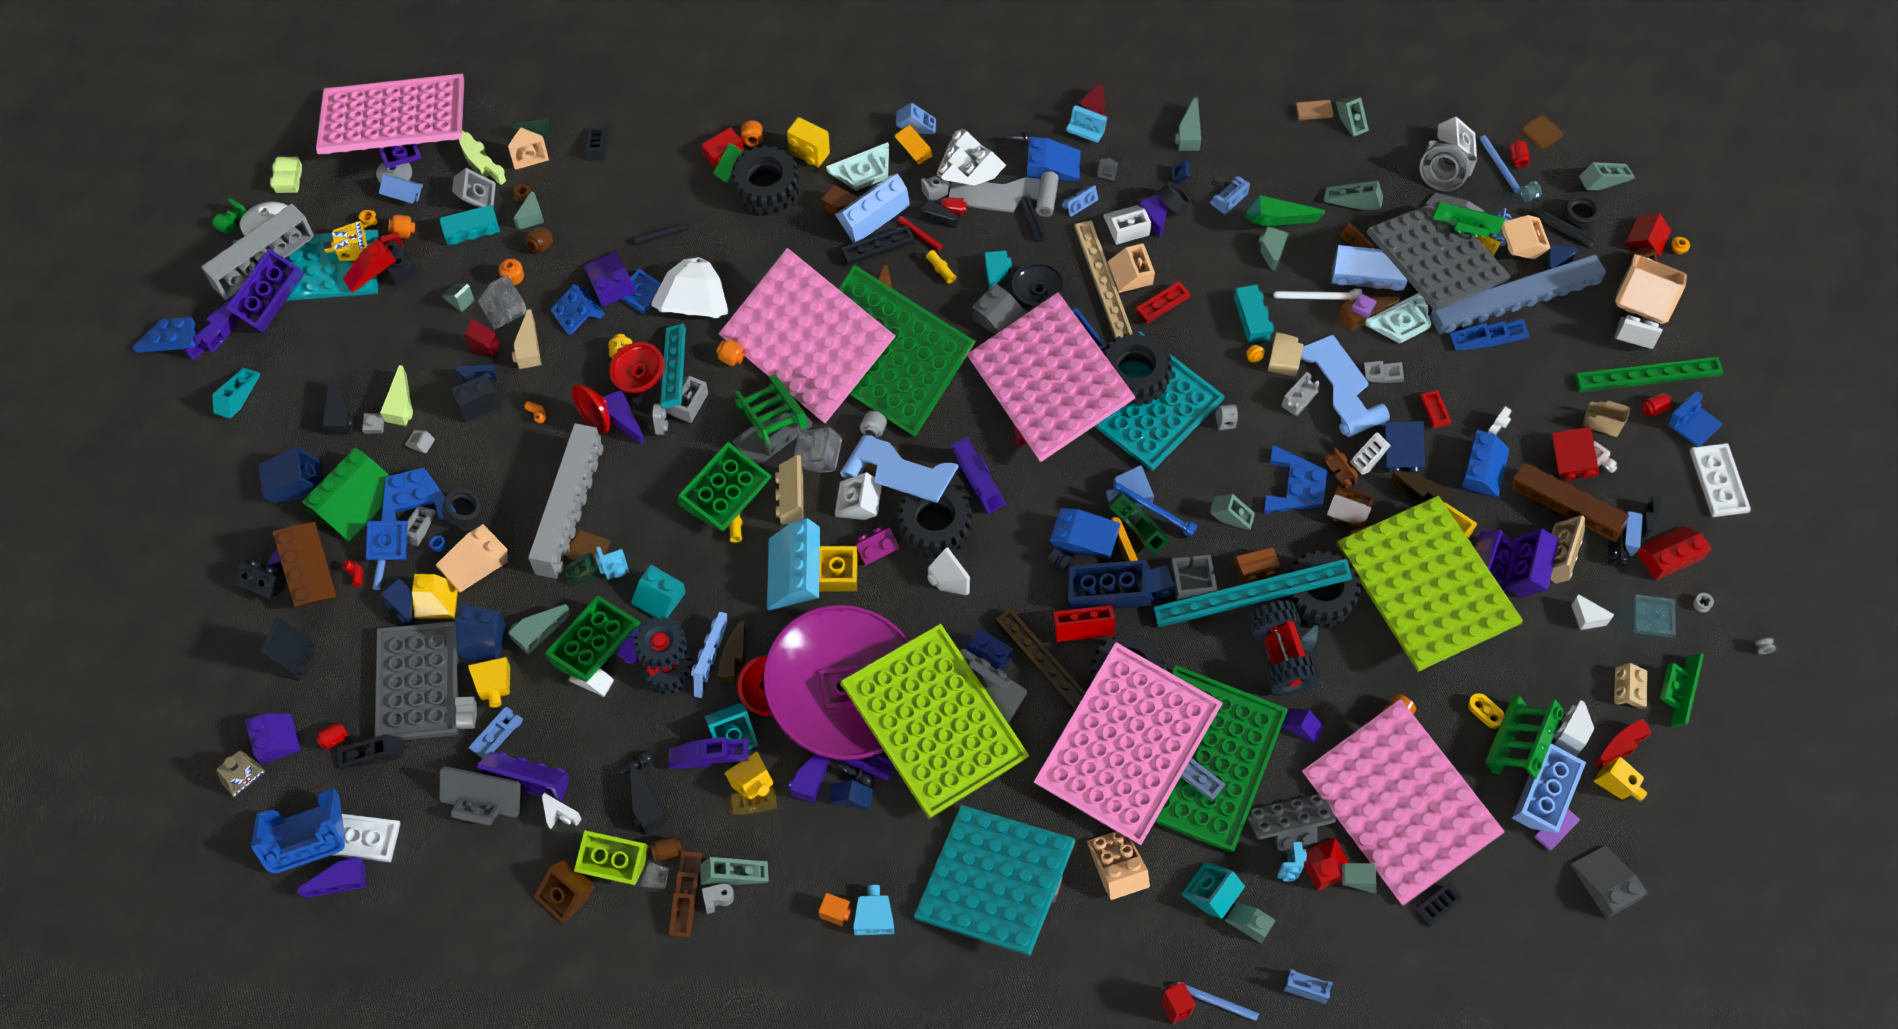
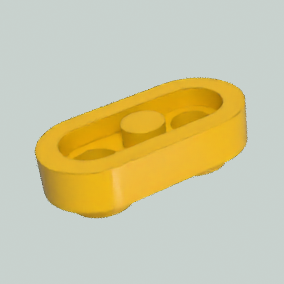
M1477 693L1468 702L1469 710L1484 724L1493 729L1500 727L1505 714L1487 696ZM1475 703L1480 704L1481 708L1476 707ZM1490 717H1494L1496 721H1492Z

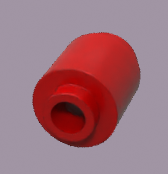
M1520 140L1514 141L1509 146L1512 162L1518 168L1525 167L1530 163L1527 144Z
M947 197L942 199L941 206L954 214L963 216V213H967V202H964V198Z
M1661 392L1646 399L1642 403V409L1647 416H1656L1671 409L1672 399L1668 394Z
M339 722L318 731L319 736L316 737V740L321 748L326 747L328 750L344 741V738L349 735L342 723Z

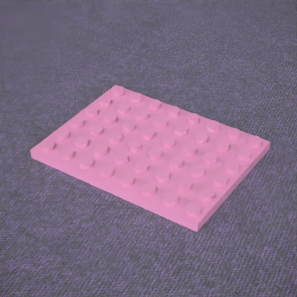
M463 74L324 88L316 145L317 153L330 154L333 152H348L351 150H366L369 148H384L462 138Z
M788 248L719 333L725 340L732 339L742 345L745 357L768 376L776 374L789 393L824 423L829 420L895 338L893 333Z
M1056 293L967 355L1040 462L1135 399L1132 391L1059 293Z
M1115 643L1034 783L1135 843L1142 845L1219 711L1222 702L1122 645Z
M1401 699L1302 771L1322 799L1327 800L1334 815L1370 863H1375L1376 871L1402 906L1505 833Z

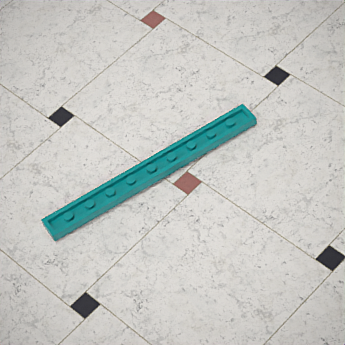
M1347 559L1163 604L1154 607L1158 626L1163 627L1351 580L1352 576Z

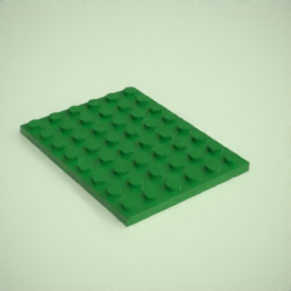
M854 265L839 290L893 333L895 338L849 394L874 411L880 412L885 418L916 437L976 341Z
M1175 665L1172 672L1173 675L1222 702L1219 711L1193 754L1192 759L1225 783V787L1211 801L1180 777L1155 823L1233 854L1288 709Z

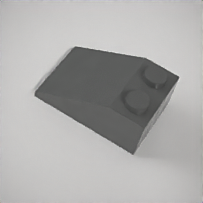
M996 283L972 306V319L993 335H996L1027 314L1011 294Z
M1606 845L1570 864L1606 919L1635 904L1648 894L1638 877Z

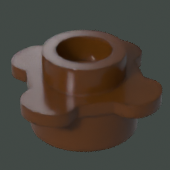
M524 184L517 185L514 188L515 195L513 199L515 201L526 200L532 191L531 187Z

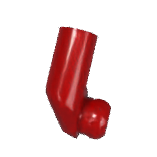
M344 561L343 569L353 576L352 585L362 586L363 568L354 561Z

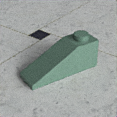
M1198 98L1193 99L1179 125L1178 133H1175V144H1178L1179 151L1200 150L1201 130Z
M1595 162L1579 176L1587 190H1601L1635 178L1627 164Z
M1370 181L1326 187L1324 201L1359 210H1374L1381 208L1383 194L1379 182Z
M564 604L515 623L508 632L512 641L527 654L531 653L571 615L569 607Z
M709 857L700 864L701 885H743L768 882V862Z

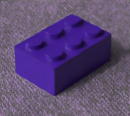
M1542 528L1515 537L1503 588L1520 598L1548 590L1558 550L1559 538Z

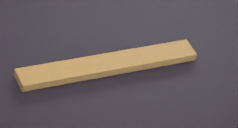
M1092 220L1075 224L1074 228L1113 337H1123L1126 333L1133 335Z

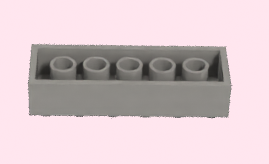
M290 204L258 228L253 229L248 235L239 239L228 249L223 250L218 256L202 266V269L212 287L224 300H227L239 291L269 248L286 258L313 239L314 235L306 217L293 204Z

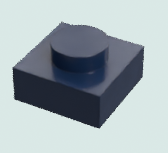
M1187 160L1172 166V182L1178 184L1190 178V163Z

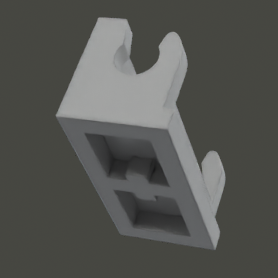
M1308 372L1290 389L1282 402V407L1296 417L1319 392V382L1312 383L1310 380L1311 374Z

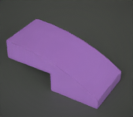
M1567 809L1558 833L1540 830L1535 838L1551 851L1580 819Z

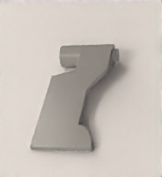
M1048 171L1041 175V179L1025 177L1007 184L983 182L977 185H969L952 181L949 197L964 198V202H967V207L1014 213L1021 198L1029 195L1032 201H1037L1036 213L1042 217H1049L1053 215L1059 177L1056 173Z

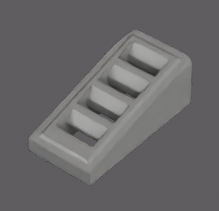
M423 506L417 507L407 521V544L417 547L420 545L436 514L435 510Z

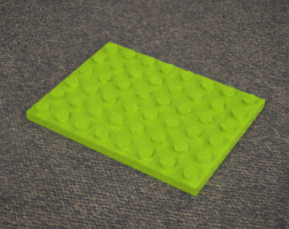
M1439 496L1337 541L1338 548L1345 559L1351 563V568H1355L1357 571V577L1360 578L1361 584L1418 672L1522 624V618Z
M941 624L845 678L840 683L928 819L1029 757V754Z

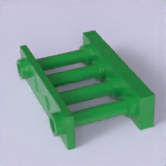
M776 374L769 376L771 383L768 385L769 387L745 398L739 390L735 391L737 408L743 410L756 428L759 439H763L767 445L771 444L768 437L769 433L791 423H797L801 429L808 427L804 411ZM770 394L776 395L758 405L749 406L750 403ZM778 403L783 404L782 407H779L760 417L756 416V413L763 411L771 406H774ZM790 413V416L764 427L762 424L782 414Z
M1512 696L1485 761V764L1494 774H1501L1504 766L1508 765L1524 767L1533 779H1537L1560 719L1563 717L1564 710L1557 700L1552 699L1548 708L1529 707L1520 696ZM1526 714L1545 716L1542 725L1524 724L1522 721ZM1519 731L1538 733L1535 742L1517 741L1515 738ZM1512 748L1531 750L1528 759L1508 757Z

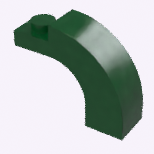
M1121 491L1107 504L1114 513L1132 528L1142 543L1154 554H1157L1169 542L1157 524L1132 499H1129Z

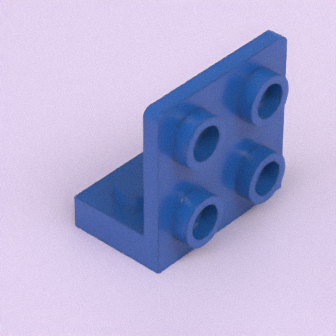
M575 284L550 309L568 335H572L588 317L601 319L605 315L589 291Z
M1698 391L1673 412L1668 426L1697 447H1700L1722 426V422L1701 408L1702 404L1700 402L1703 395Z

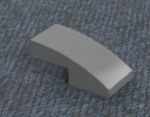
M1383 361L1364 363L1367 381L1381 383L1404 382L1402 362L1383 364Z

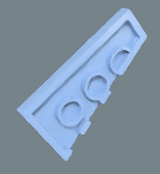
M719 612L717 618L713 619L711 633L705 637V647L699 651V661L697 665L694 664L692 667L691 676L694 679L695 697L702 698L703 682H708L710 664H714L717 648L720 647L727 627V613Z

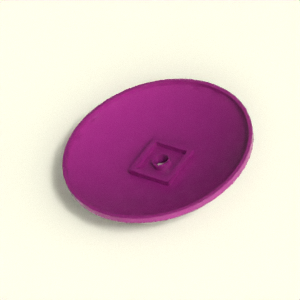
M845 605L827 606L799 616L778 635L766 660L764 691L772 716L791 740L809 752L822 757L836 760H859L884 752L847 693L839 691L836 685L845 678L910 642L909 639L888 619L860 607Z

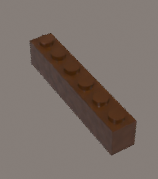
M1524 463L1513 478L1511 489L1569 519L1581 515L1584 516L1585 527L1616 542L1627 525L1629 515L1623 510L1616 509L1605 501L1598 500L1587 492L1580 491L1571 484L1564 483L1533 465Z

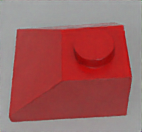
M1336 837L1306 850L1304 866L1317 891L1342 881V864L1349 862Z

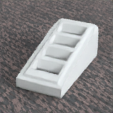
M1377 432L1353 457L1350 463L1361 474H1366L1371 471L1391 445ZM1374 442L1378 443L1382 447L1381 450L1374 444Z

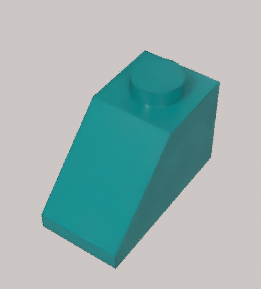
M1007 251L985 252L988 290L995 283L1000 285L1008 276V269L1012 268L1011 257L1007 258Z

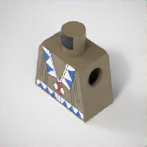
M238 751L232 757L226 758L224 763L216 770L220 782L233 797L265 773V770L252 756L242 751Z

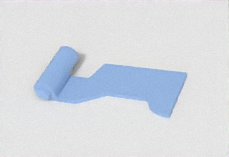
M1334 335L1303 347L1301 359L1309 363L1316 362L1333 385V407L1341 417L1339 428L1343 435L1350 437L1389 420L1388 409L1383 403L1366 409L1357 397L1368 386V382Z
M863 435L840 474L845 479L862 474L867 464L871 463L877 465L875 483L938 503L957 470L958 464L942 463L931 469L903 460L889 442L876 439L872 435Z

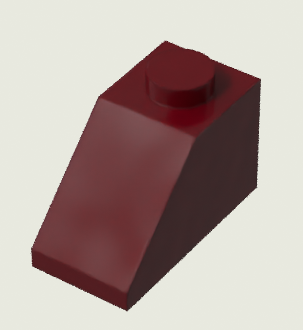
M1099 82L1078 103V106L1104 116L1106 113V102L1103 83Z
M470 319L465 337L471 353L493 358L500 346L496 333L476 320Z

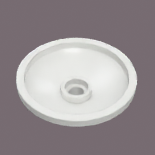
M264 202L251 207L241 218L240 228L244 236L248 235L253 229L258 228L269 218H272L288 206L279 202Z

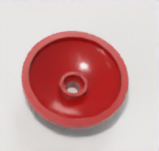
M646 342L629 344L620 349L613 357L609 370L611 380L618 389L627 393L646 391L661 378L664 370V359L661 352L652 344Z
M577 384L571 389L572 399L583 420L589 426L596 427L600 435L609 432L610 414L605 398L585 385Z
M759 656L750 660L742 668L737 680V692L742 704L749 711L762 716H772L765 697V691L760 686L764 681V669L768 656Z

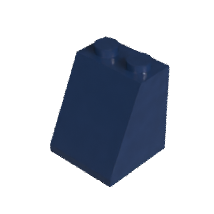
M1423 421L1385 422L1377 425L1378 433L1391 445L1381 457L1383 469L1395 472L1396 470L1400 471V468H1407L1408 472L1419 471V468L1425 467Z
M293 447L259 464L262 496L264 499L275 504L307 497L323 481L320 459L297 447Z
M461 603L455 620L458 658L480 663L499 659L508 633V628L500 611Z

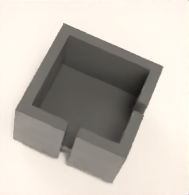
M1211 555L1193 556L1191 568H1188L1190 557L1172 559L1170 573L1175 584V601L1217 591Z

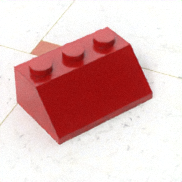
M1682 526L1640 545L1637 554L1657 581L1703 560L1712 548L1700 532Z

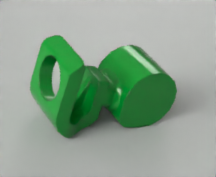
M231 198L228 199V202L233 206V212L228 210L226 215L218 214L213 220V227L224 234H230L236 227L234 220H240L247 212L243 205Z

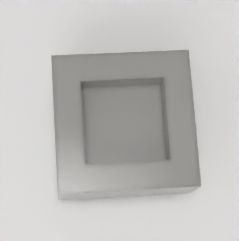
M364 413L362 428L364 434L383 433L384 419L381 413Z

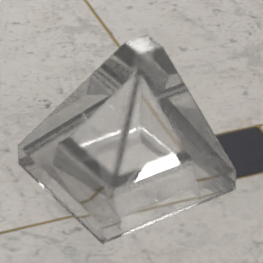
M649 863L641 886L665 889L669 868Z

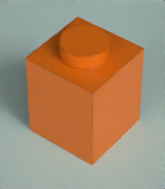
M826 893L818 913L819 918L843 926L845 921H849L852 909H850V901Z

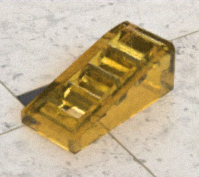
M771 786L769 787V792L766 794L767 802L765 796L756 795L751 799L752 806H749L748 798L741 793L732 794L733 814L740 815L777 809L775 790ZM758 796L760 798V804H757ZM740 799H743L744 808L740 807Z

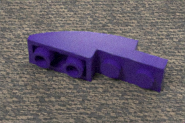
M233 298L226 301L223 306L207 318L209 325L193 337L195 347L184 349L191 360H194L206 349L212 353L232 332L239 317L226 308Z
M726 737L710 738L685 743L669 749V769L710 767V763L749 761L748 739L727 740Z

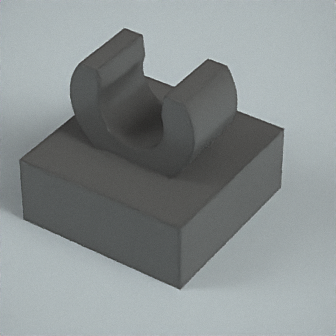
M1107 158V160L1101 159L1097 177L1114 181L1118 162H1114V159Z

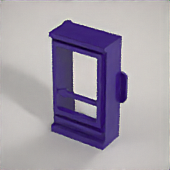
M968 437L951 445L957 462L985 507L986 512L990 514L1006 505L988 473L990 471L981 455L976 453Z

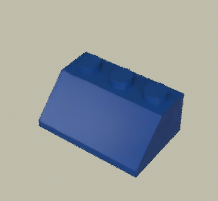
M1480 430L1476 431L1471 442L1461 483L1462 489L1494 498L1499 497L1510 449L1496 435Z

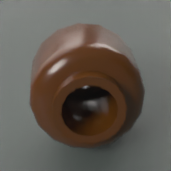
M543 227L535 228L526 236L527 248L535 253H542L553 244L552 233Z

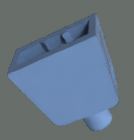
M1138 466L1114 478L1113 487L1114 484L1120 483L1153 503L1154 495L1142 466ZM1115 489L1106 491L1108 502L1119 492Z

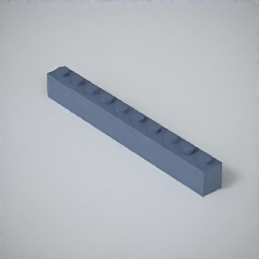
M1593 255L1485 290L1436 312L1433 309L1430 318L1439 334L1451 333L1460 327L1466 328L1473 323L1484 322L1488 318L1499 317L1509 311L1515 312L1522 307L1533 306L1537 302L1548 301L1558 295L1564 296L1571 291H1579L1586 286L1597 285L1602 281L1606 271L1598 257Z

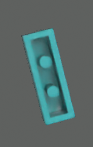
M493 205L440 218L447 245L500 232Z
M1257 285L1236 288L1234 301L1248 344L1270 340L1274 328L1273 323L1269 322L1268 308L1263 304L1262 291H1259Z

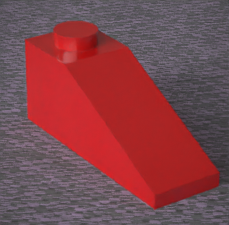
M376 239L362 250L343 280L349 290L354 293L394 263L396 259L389 248Z

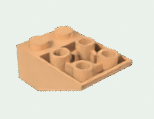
M1115 831L1087 841L1104 888L1111 900L1150 887L1148 869L1132 840Z

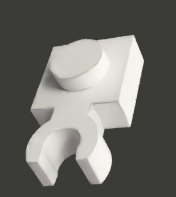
M1505 407L1488 433L1496 435L1502 427L1506 428L1511 420L1509 415L1512 410Z

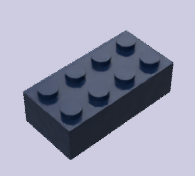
M1147 560L1070 566L1068 602L1072 609L1112 605L1113 608L1151 606V569Z

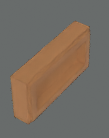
M1330 100L1296 103L1298 120L1333 117Z

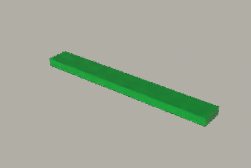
M1719 357L1581 372L1575 373L1574 378L1578 391L1585 392L1722 376L1724 372Z

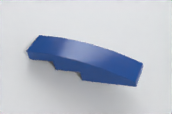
M1524 319L1507 324L1505 321L1489 326H1487V323L1450 333L1455 350L1484 348L1529 338Z

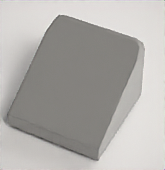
M414 430L405 446L421 453H427L435 439L427 431Z

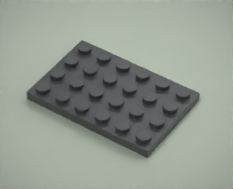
M455 622L378 628L375 737L386 734L402 737V740L458 735L455 697H458V653Z

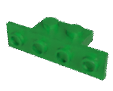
M1438 201L1432 217L1434 220L1450 223L1454 227V231L1464 234L1468 232L1478 238H1481V236L1488 237L1490 233L1499 235L1505 220L1501 216Z
M1702 653L1687 656L1684 669L1674 663L1667 666L1660 700L1674 708L1670 725L1673 728L1687 725L1690 719L1704 656Z

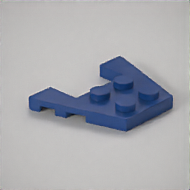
M1272 446L1270 464L1289 467L1286 498L1266 495L1263 514H1270L1273 511L1286 512L1289 509L1297 508L1302 510L1322 507L1327 470L1279 447Z
M425 468L386 477L382 521H397L395 513L433 503L436 505L439 520H445L442 513L445 495ZM450 504L451 509L456 513L455 509Z

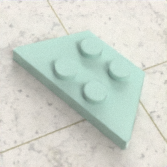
M887 142L826 166L827 172L856 191L885 180L888 177L889 144Z
M1417 293L1367 319L1365 324L1400 344L1429 329L1431 321L1428 316V305H1426L1425 299L1420 293Z

